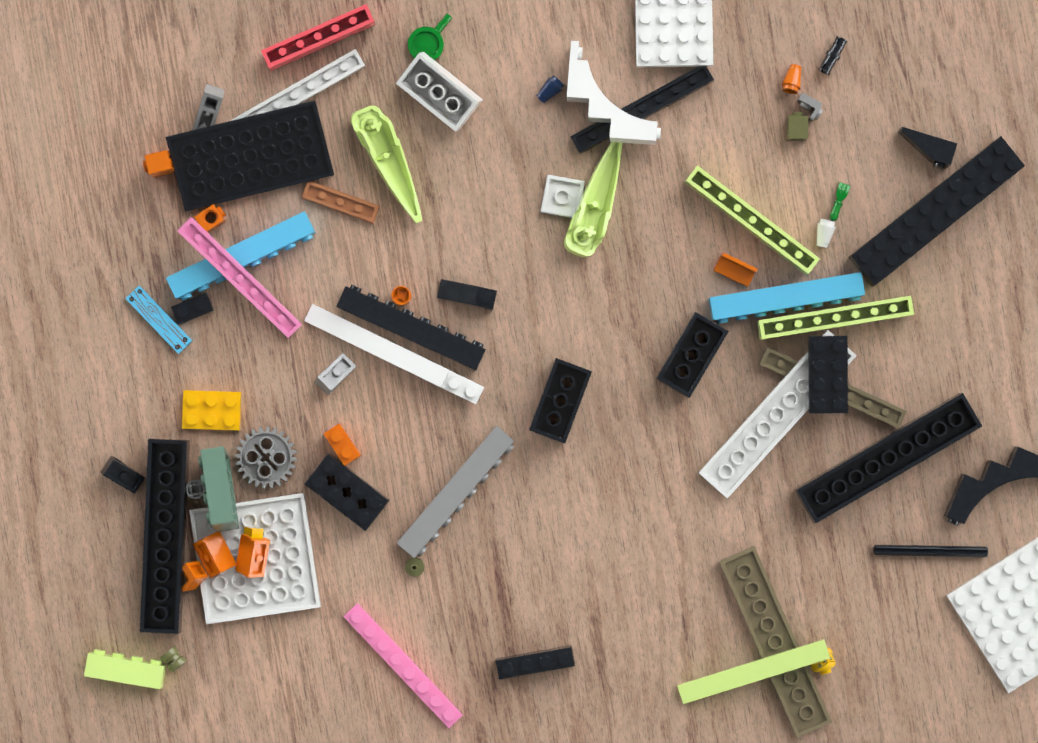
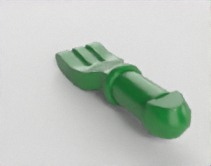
M839 182L835 195L836 201H834L832 212L829 215L831 221L838 219L841 206H843L842 201L846 199L850 189L848 184Z

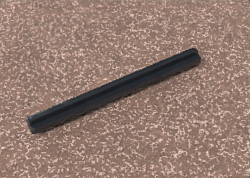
M874 545L873 553L874 555L988 557V548L977 546Z

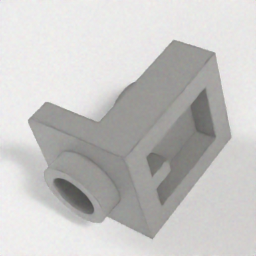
M801 93L797 100L800 103L799 106L807 111L813 110L808 121L812 122L814 118L818 120L823 111L820 108L822 103Z

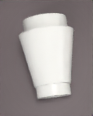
M820 218V223H817V246L828 248V244L836 229L835 221Z

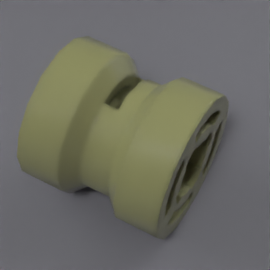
M176 646L160 657L163 662L168 664V669L171 672L187 661L184 656H180Z

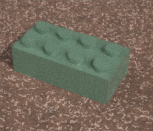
M224 446L200 450L201 456H198L200 468L204 472V475H201V482L206 490L203 497L204 503L209 509V512H206L207 523L216 532L239 529L229 454Z

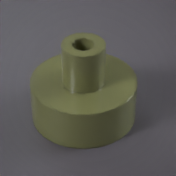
M410 558L405 564V570L412 577L420 576L424 571V563L420 558Z

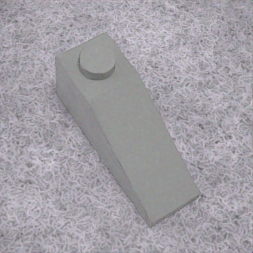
M206 84L192 130L215 125L224 89Z

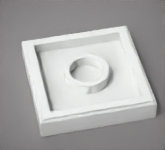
M547 175L540 213L572 218L583 195L585 181Z

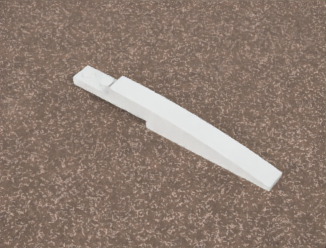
M312 304L304 320L474 404H477L484 389L483 386Z

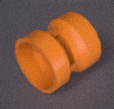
M398 286L392 291V299L397 305H407L411 300V292L407 287Z

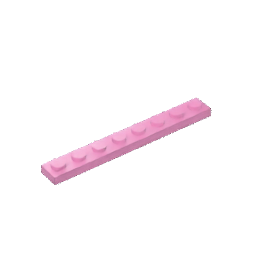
M192 217L177 230L287 338L302 325Z
M358 603L343 616L448 728L463 716L455 705Z

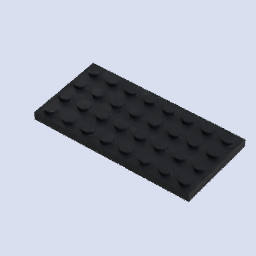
M316 100L165 137L185 212L334 175Z

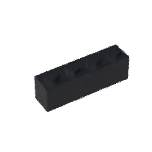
M571 645L496 658L499 679L575 666Z

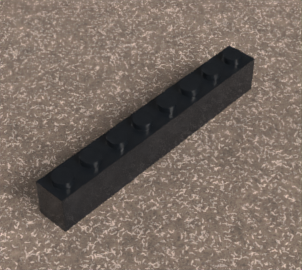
M352 284L350 288L345 286L337 303V308L477 371L486 351L483 348L484 344L475 340L472 343L465 340L466 336L458 332L453 335L448 332L449 328L440 324L435 327L430 324L431 320L425 317L415 318L413 317V312L403 308V311L395 308L396 304L387 300L385 303L378 301L379 297L372 293H368V295L360 293L362 289Z

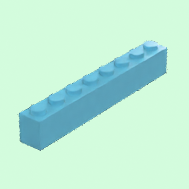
M304 211L225 250L244 268L249 265L252 268L261 264V260L266 257L268 259L279 255L278 251L284 248L288 251L296 247L295 243L301 240L304 243L313 239L312 235L316 234L307 213ZM207 259L166 277L175 298H181L182 301L192 297L191 293L197 290L200 293L209 289V285L214 282L219 284L227 280Z
M862 272L715 296L708 299L712 321L717 320V324L729 322L728 318L736 317L737 321L748 319L747 315L755 314V317L766 316V312L769 311L779 314L785 313L787 308L797 311L803 310L805 305H811L812 308L823 306V302L830 301V304L833 305L842 303L841 299L849 298L850 302L861 300L860 296L865 295Z

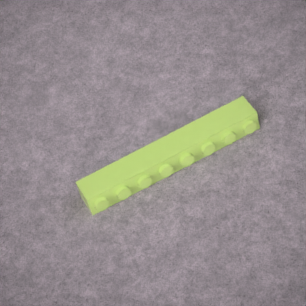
M698 165L684 182L803 274L808 275L820 260L819 257Z
M911 296L758 320L757 327L759 340L911 316L914 315Z

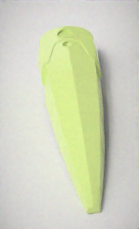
M367 106L354 112L351 115L350 122L378 173L415 223L422 221L411 174L392 122L377 106Z
M611 142L596 166L577 210L570 221L564 246L568 252L580 257L591 256L597 246L602 243V239L606 234L608 220L611 218L623 143Z

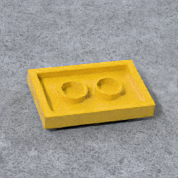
M183 390L182 429L240 430L242 392Z

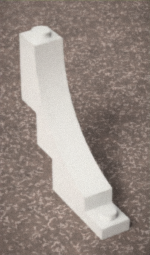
M571 41L567 101L589 103V122L611 123L610 142L656 145V140L661 137V128H657V122L634 117L611 103L594 81L588 61L578 60L582 59L583 47L579 46V41Z

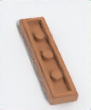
M312 181L306 183L301 197L307 201L374 224L380 208L377 204Z

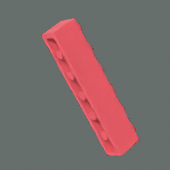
M367 4L263 49L261 52L270 71H273L376 24Z

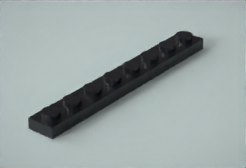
M699 66L623 107L621 110L634 117L646 119L714 82V78L707 66ZM596 122L570 136L579 154L609 139L611 123Z

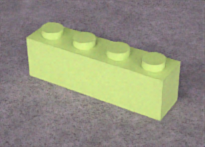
M94 649V652H89L87 655L84 676L161 689L163 687L166 664H162V661L157 659H151L149 662L143 661V657L139 656L125 658L122 653L113 652V655L105 654L104 650Z

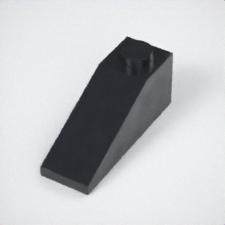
M905 127L899 129L898 133L929 162L934 163V167L945 169V167L951 166L957 143Z
M441 279L437 298L493 310L497 291Z

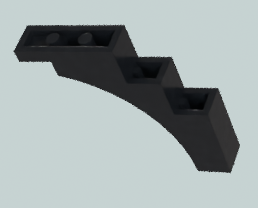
M1014 446L1007 465L1004 466L988 460L980 480L966 474H961L944 514L948 518L947 522L957 526L959 523L965 524L970 513L981 499L999 486L1019 479L1038 478V455Z

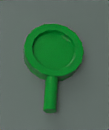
M446 13L435 28L423 26L413 31L408 39L410 55L415 59L418 53L425 52L436 61L444 50V41L440 33L451 21L452 17Z

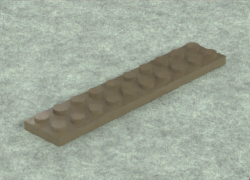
M755 546L720 560L719 563L761 658L799 647ZM808 666L770 677L797 738L832 723Z

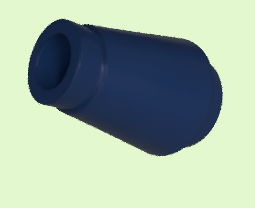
M555 75L551 78L548 77L536 96L545 103L561 92L564 84Z

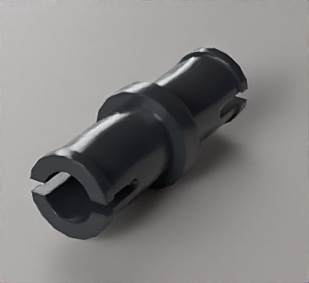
M836 36L830 50L826 51V57L818 70L824 74L826 73V75H830L836 61L840 60V54L848 41Z

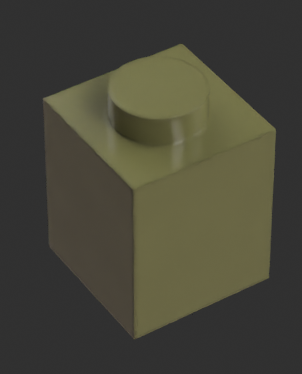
M793 112L792 115L787 117V141H806L808 139V116H803L802 112Z

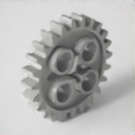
M267 426L266 431L259 427V433L252 429V436L245 434L247 440H240L243 446L236 447V449L241 451L240 454L235 455V457L240 458V461H237L235 464L242 466L238 472H245L242 478L249 477V484L256 481L255 487L262 483L263 489H265L267 483H269L270 487L274 488V482L280 486V479L287 481L286 474L293 475L290 468H296L292 461H296L298 458L293 457L292 454L296 453L297 450H291L295 443H288L290 436L283 438L284 431L277 434V428H274L271 432L270 426ZM266 438L272 441L270 449H265L262 446V442ZM255 444H257L265 454L270 453L271 456L269 457V459L278 467L277 471L272 467V465L268 461L262 460L264 456L255 448ZM251 451H255L258 455L255 462H251L248 459V454ZM277 453H282L285 456L282 464L275 461ZM264 465L270 468L268 476L261 474V468Z

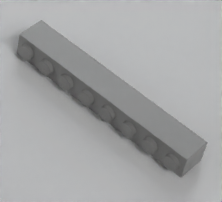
M496 426L400 538L397 544L413 558L416 555L421 557L427 550L425 547L429 540L433 542L438 537L439 533L437 531L441 526L445 528L452 520L450 515L454 511L458 513L465 505L462 501L466 497L470 499L477 491L474 487L479 482L483 484L490 476L487 473L490 468L496 469L502 461L500 459L502 454H508L513 449L514 445L512 443L514 440Z

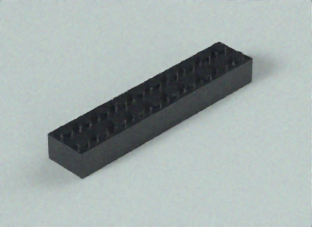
M998 137L848 258L862 272V275L872 287L877 285L1025 167V165L1003 137Z
M958 393L800 485L794 491L813 523H818L981 428L982 424L965 395Z
M148 439L140 632L179 634L182 630L183 591L181 588L184 585V571L182 567L185 562L186 486L188 484L190 440Z

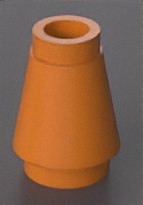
M796 64L790 65L782 83L784 92L797 94L798 90H800L801 66Z

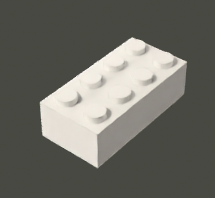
M425 52L418 53L396 82L398 86L455 132L462 128L483 100Z

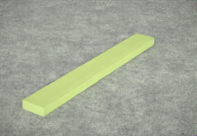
M823 639L677 685L682 702L685 704L830 659V655Z

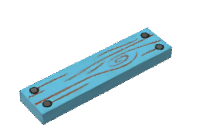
M140 285L125 298L178 354L193 341Z

